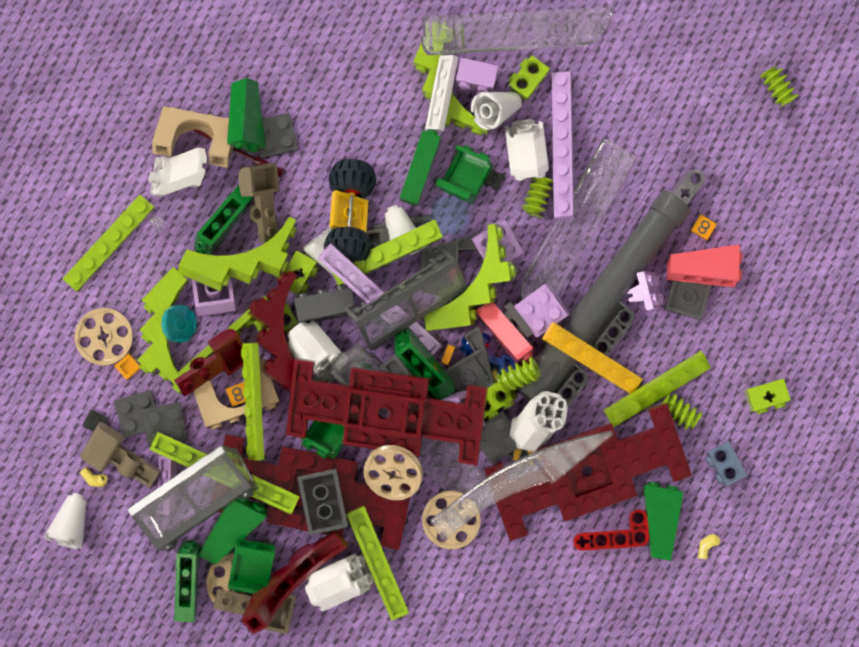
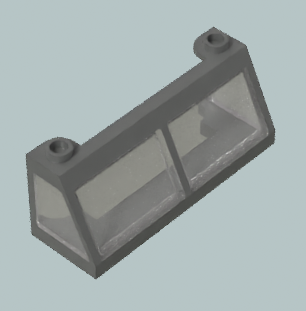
M443 247L434 251L436 258L429 259L430 265L368 304L361 302L360 307H354L351 303L344 308L364 345L370 351L379 348L388 339L453 298L459 297L467 290L456 259Z
M221 445L128 508V511L155 548L168 552L176 548L178 538L236 499L252 497L254 491L259 489L238 449Z

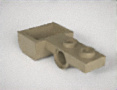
M277 163L245 167L239 171L238 175L241 196H254L255 206L250 208L249 215L251 220L257 223L259 243H266L277 234L273 192L280 191Z
M102 421L98 423L80 454L81 459L101 472L111 463L118 467V472L124 477L135 478L148 488H151L161 470L122 446L121 444L125 436Z
M217 589L213 609L244 615L252 596ZM289 595L272 618L269 626L264 630L288 634L296 595Z

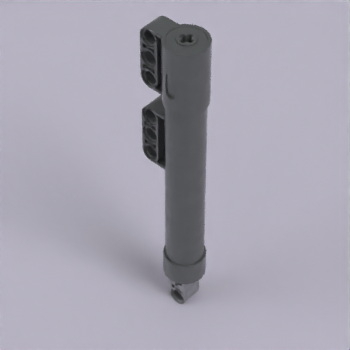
M686 171L670 192L666 190L660 192L650 205L647 214L560 327L596 350L597 345L602 342L604 348L601 353L604 355H608L633 323L635 317L633 311L624 305L621 300L638 279L637 273L645 270L674 230L678 229L690 214L691 210L687 204L705 181L702 171ZM692 174H695L697 178L695 183L691 181ZM622 312H625L627 315L624 322L620 319ZM611 327H614L615 334L611 337L609 335V329ZM546 342L534 357L541 377H539L538 381H532L529 385L525 383L523 387L518 386L516 391L529 401L542 391L560 394L561 398L566 401L568 408L586 385L588 375L576 364L575 359ZM579 372L581 379L575 382L574 375ZM568 388L569 395L564 398L562 391Z

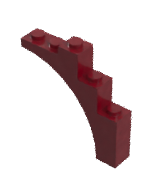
M292 271L283 272L278 277L277 286L271 288L266 295L267 300L265 298L254 299L248 307L250 309L248 315L266 327L258 332L255 343H258L260 348L273 356V358H269L263 366L265 369L262 373L289 393H291L294 359L287 346L283 316L289 290L297 277Z
M335 530L311 545L307 543L295 550L289 563L273 572L268 586L252 595L241 622L253 635L269 626L280 606L310 574L347 548L348 543L340 533Z

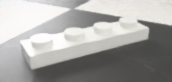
M443 55L439 57L425 127L426 130L444 131L459 58L457 56Z

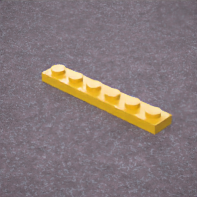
M553 322L542 338L629 394L637 390L643 380Z

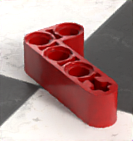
M633 510L628 516V530L578 533L573 537L572 544L575 549L581 551L644 546L649 541L647 514L643 510ZM635 513H640L643 517L642 522L639 524L633 521ZM637 532H641L644 535V540L641 543H637L634 539ZM619 533L625 537V541L621 545L615 541V537ZM589 535H592L591 542L593 547H590L591 543H584L583 547L576 543L577 540H580V536L584 540L590 539ZM598 535H603L606 539L603 546H599L596 543Z

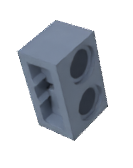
M729 441L706 452L708 457L705 459L710 468L714 467L717 472L715 478L720 485L723 484L724 487H727L747 476ZM718 451L724 453L725 458L722 462L716 460L715 455ZM727 468H731L734 472V476L731 479L725 476Z

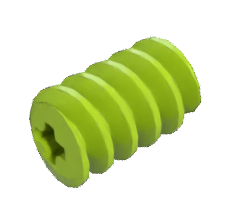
M776 65L761 74L760 79L767 78L763 84L770 85L767 89L768 92L774 91L771 97L778 98L775 104H782L780 107L782 108L794 101L799 95L791 94L795 88H788L791 81L784 82L787 74L780 75L783 68L777 69Z
M532 177L534 183L529 185L532 190L527 191L529 197L524 199L526 204L522 205L521 208L527 214L543 219L539 212L546 211L541 206L548 205L544 198L551 197L547 191H553V188L549 186V184H553V180L546 177Z
M529 357V364L526 360H522V367L517 362L515 363L516 369H513L510 365L508 366L509 372L502 368V375L497 373L499 385L505 393H509L511 389L516 390L518 386L523 387L525 383L529 385L532 381H538L541 374L533 357Z
M670 391L662 404L667 403L670 413L673 415V421L677 418L679 419V426L685 423V430L690 427L693 429L703 413L700 411L696 414L697 408L695 407L689 410L690 404L686 403L683 406L684 400L681 398L676 401L677 395L674 394L670 397Z

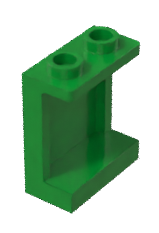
M457 145L455 148L457 150L456 156L443 180L439 178L436 186L441 191L473 205L493 167V163L488 155L482 152L479 154L474 153V150L466 145L463 147Z
M314 421L307 431V437L300 438L302 440L301 445L308 450L312 448L317 450L316 454L323 459L328 457L334 460L344 445V427L340 424Z
M237 538L228 589L237 593L248 592L253 595L255 592L268 586L276 545Z

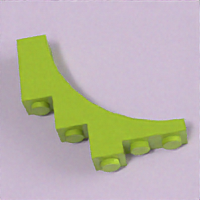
M430 21L413 61V66L416 67L417 71L421 73L429 72L422 89V94H425L424 97L428 100H431L439 57L443 56V46L448 32V27ZM452 92L445 127L449 128L452 121L454 126L464 129L467 127L472 129L471 132L475 135H487L488 130L481 128L475 122L474 118L476 117L460 104Z
M289 217L282 229L272 239L248 252L214 256L200 254L187 249L179 263L178 273L219 291L222 290L224 285H228L231 277L250 284L252 279H257L260 270L279 277L281 272H286L289 265L286 252L290 245L288 243L290 237L294 238L297 231L295 227L296 219Z
M499 223L487 225L488 243L486 256L481 270L473 283L454 301L424 317L426 331L475 324L477 313L473 309V305L495 302L494 298L497 297V293L492 283L515 280V265H512V261L504 262L506 249L502 246L501 239L504 237Z
M172 267L142 299L145 303L143 307L150 314L153 312L155 314L140 329L143 333L141 337L148 344L151 342L153 344L140 356L138 361L141 363L139 367L146 374L149 372L154 374L159 369L160 372L158 374L165 381L169 379L174 383L172 388L181 394L174 382L180 375L174 365L170 353L169 339L164 335L161 323L164 312L175 304L189 281Z

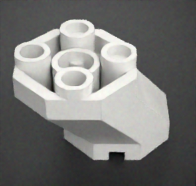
M528 119L515 121L510 128L508 125L505 126L511 175L515 176V180L518 181L529 177H545V172L549 171L543 122L539 121V124H535V120Z
M195 148L171 158L156 157L154 170L150 172L148 179L149 183H152L150 194L161 197L185 187H199L205 175V169L202 168V163L206 164L207 161L205 149Z
M314 320L310 321L311 323L309 324L300 322L288 333L289 341L287 346L289 351L295 358L315 361L313 380L332 383V381L347 370L346 357Z
M542 391L530 400L520 415L512 419L510 437L515 440L516 447L535 452L544 445L553 433L561 429L565 424L568 410L566 401L561 398L560 394Z
M352 554L315 570L306 578V580L309 579V584L306 585L305 590L311 604L315 607L320 606L319 610L325 611L368 591L370 585L373 584V577L367 568L365 558L362 555Z

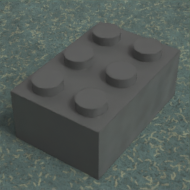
M347 285L336 287V291L328 292V289L317 291L315 295H309V293L299 294L298 298L294 299L299 323L306 322L309 324L312 320L320 322L345 317L348 315L344 308L351 303L355 307L352 289L347 288Z
M337 469L297 477L309 535L349 527Z

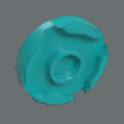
M177 304L170 306L164 312L161 326L167 339L176 343H184L191 339L192 334H195L197 320L194 312L188 306Z

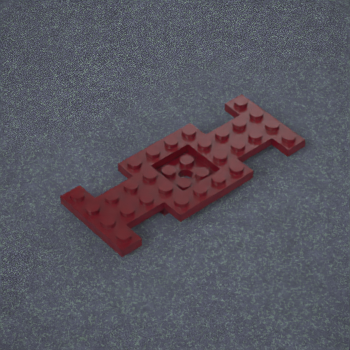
M300 358L294 359L286 429L287 436L306 438L308 420L343 425L344 445L377 449L385 445H396L409 450L419 457L421 454L422 438L459 443L458 463L478 465L488 387L468 384L465 403L427 398L430 378L352 367L349 385L313 380L315 361ZM381 408H386L389 411L388 418L380 416L379 411Z
M667 403L648 409L653 428L620 440L617 439L613 424L610 422L538 448L544 467L508 479L502 462L485 467L484 471L509 541L528 535L522 519L523 516L558 504L565 522L635 497L637 493L631 477L667 465L673 482L692 476ZM584 466L592 467L590 475L585 476L582 474Z
M225 435L223 446L236 448L240 455H242L245 438ZM283 446L278 465L243 458L252 475L300 496L292 514L270 505L266 523L308 531L305 512L302 511L304 507L297 477L314 474L312 472L319 473L337 469L346 513L364 506L372 525L384 527L381 547L395 550L400 549L410 497L403 500L386 499L376 494L368 484L354 481L358 462L336 457L334 460L328 457L323 459L316 453ZM238 458L233 460L238 469L245 471ZM215 480L211 503L234 488ZM401 484L402 489H411L408 484ZM382 487L386 491L392 490L390 488ZM254 497L248 498V499H251V500L261 501V500L256 499V498H254ZM344 528L337 529V531L343 537ZM335 530L327 531V532H323V533H318V534L328 535V534H330L331 532H333V531H335Z

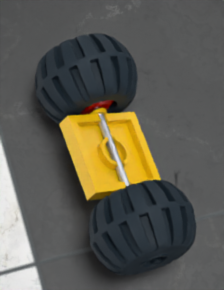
M340 160L334 164L329 174V185L332 190L329 228L333 230L326 237L324 249L331 243L352 263L354 261H366L372 249L371 240L366 233L369 200L364 198L368 197L374 190L376 175L372 166L363 160Z

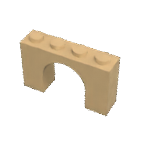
M163 106L152 140L153 154L172 157L176 140L181 134L191 130H200L208 134L212 139L209 150V164L228 168L234 147L227 144L229 118Z
M265 358L259 359L262 409L266 408V411L277 408L276 404L280 403L273 380L262 373L266 362ZM212 380L194 390L206 428L211 427V430L222 427V423L229 421L230 424L241 420L240 417L245 415L244 409L246 404L239 408H228L219 401Z

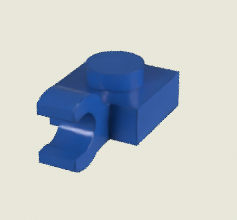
M502 354L500 358L489 355L491 368L498 369L500 375H502V368L509 372L508 366L510 365L513 369H516L515 362L510 356Z

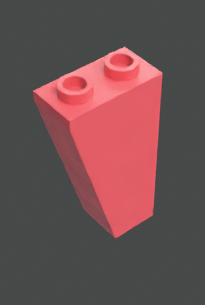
M740 245L672 254L667 262L666 280L735 288L737 282L741 281L742 270H739V264H741L743 254L740 252Z
M487 303L476 310L478 318L514 362H518L522 366V360H526L529 364V357L534 356L533 347L494 303Z

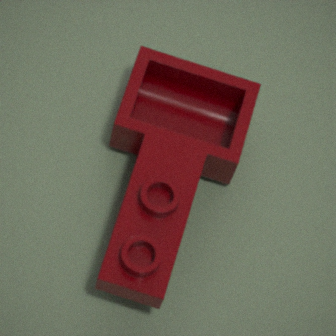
M226 329L210 339L208 344L214 354L206 359L203 357L195 358L190 363V370L174 380L184 397L224 371L230 376L243 367V358L241 356L243 342L235 330Z

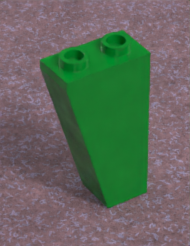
M245 78L231 84L227 144L234 146L236 149L246 150L248 153L258 152V149L264 148L265 139L258 82Z
M430 129L422 131L400 195V201L418 207L440 146L441 136H438V132Z
M238 185L196 234L195 251L200 254L212 255L251 205L254 196H241L240 186Z
M409 327L394 336V348L397 357L415 376L430 378L428 390L437 399L442 400L455 391L452 379Z
M648 482V485H643L645 513L648 517L649 555L652 558L671 561L683 492L679 491V487L668 485L666 489L661 488L659 483Z
M238 498L224 507L201 547L198 556L216 565L236 546L237 538L244 539L265 519L267 509L261 503H254L244 498Z
M194 540L182 542L176 553L174 621L194 622L197 613L200 556L198 555L201 543H196Z

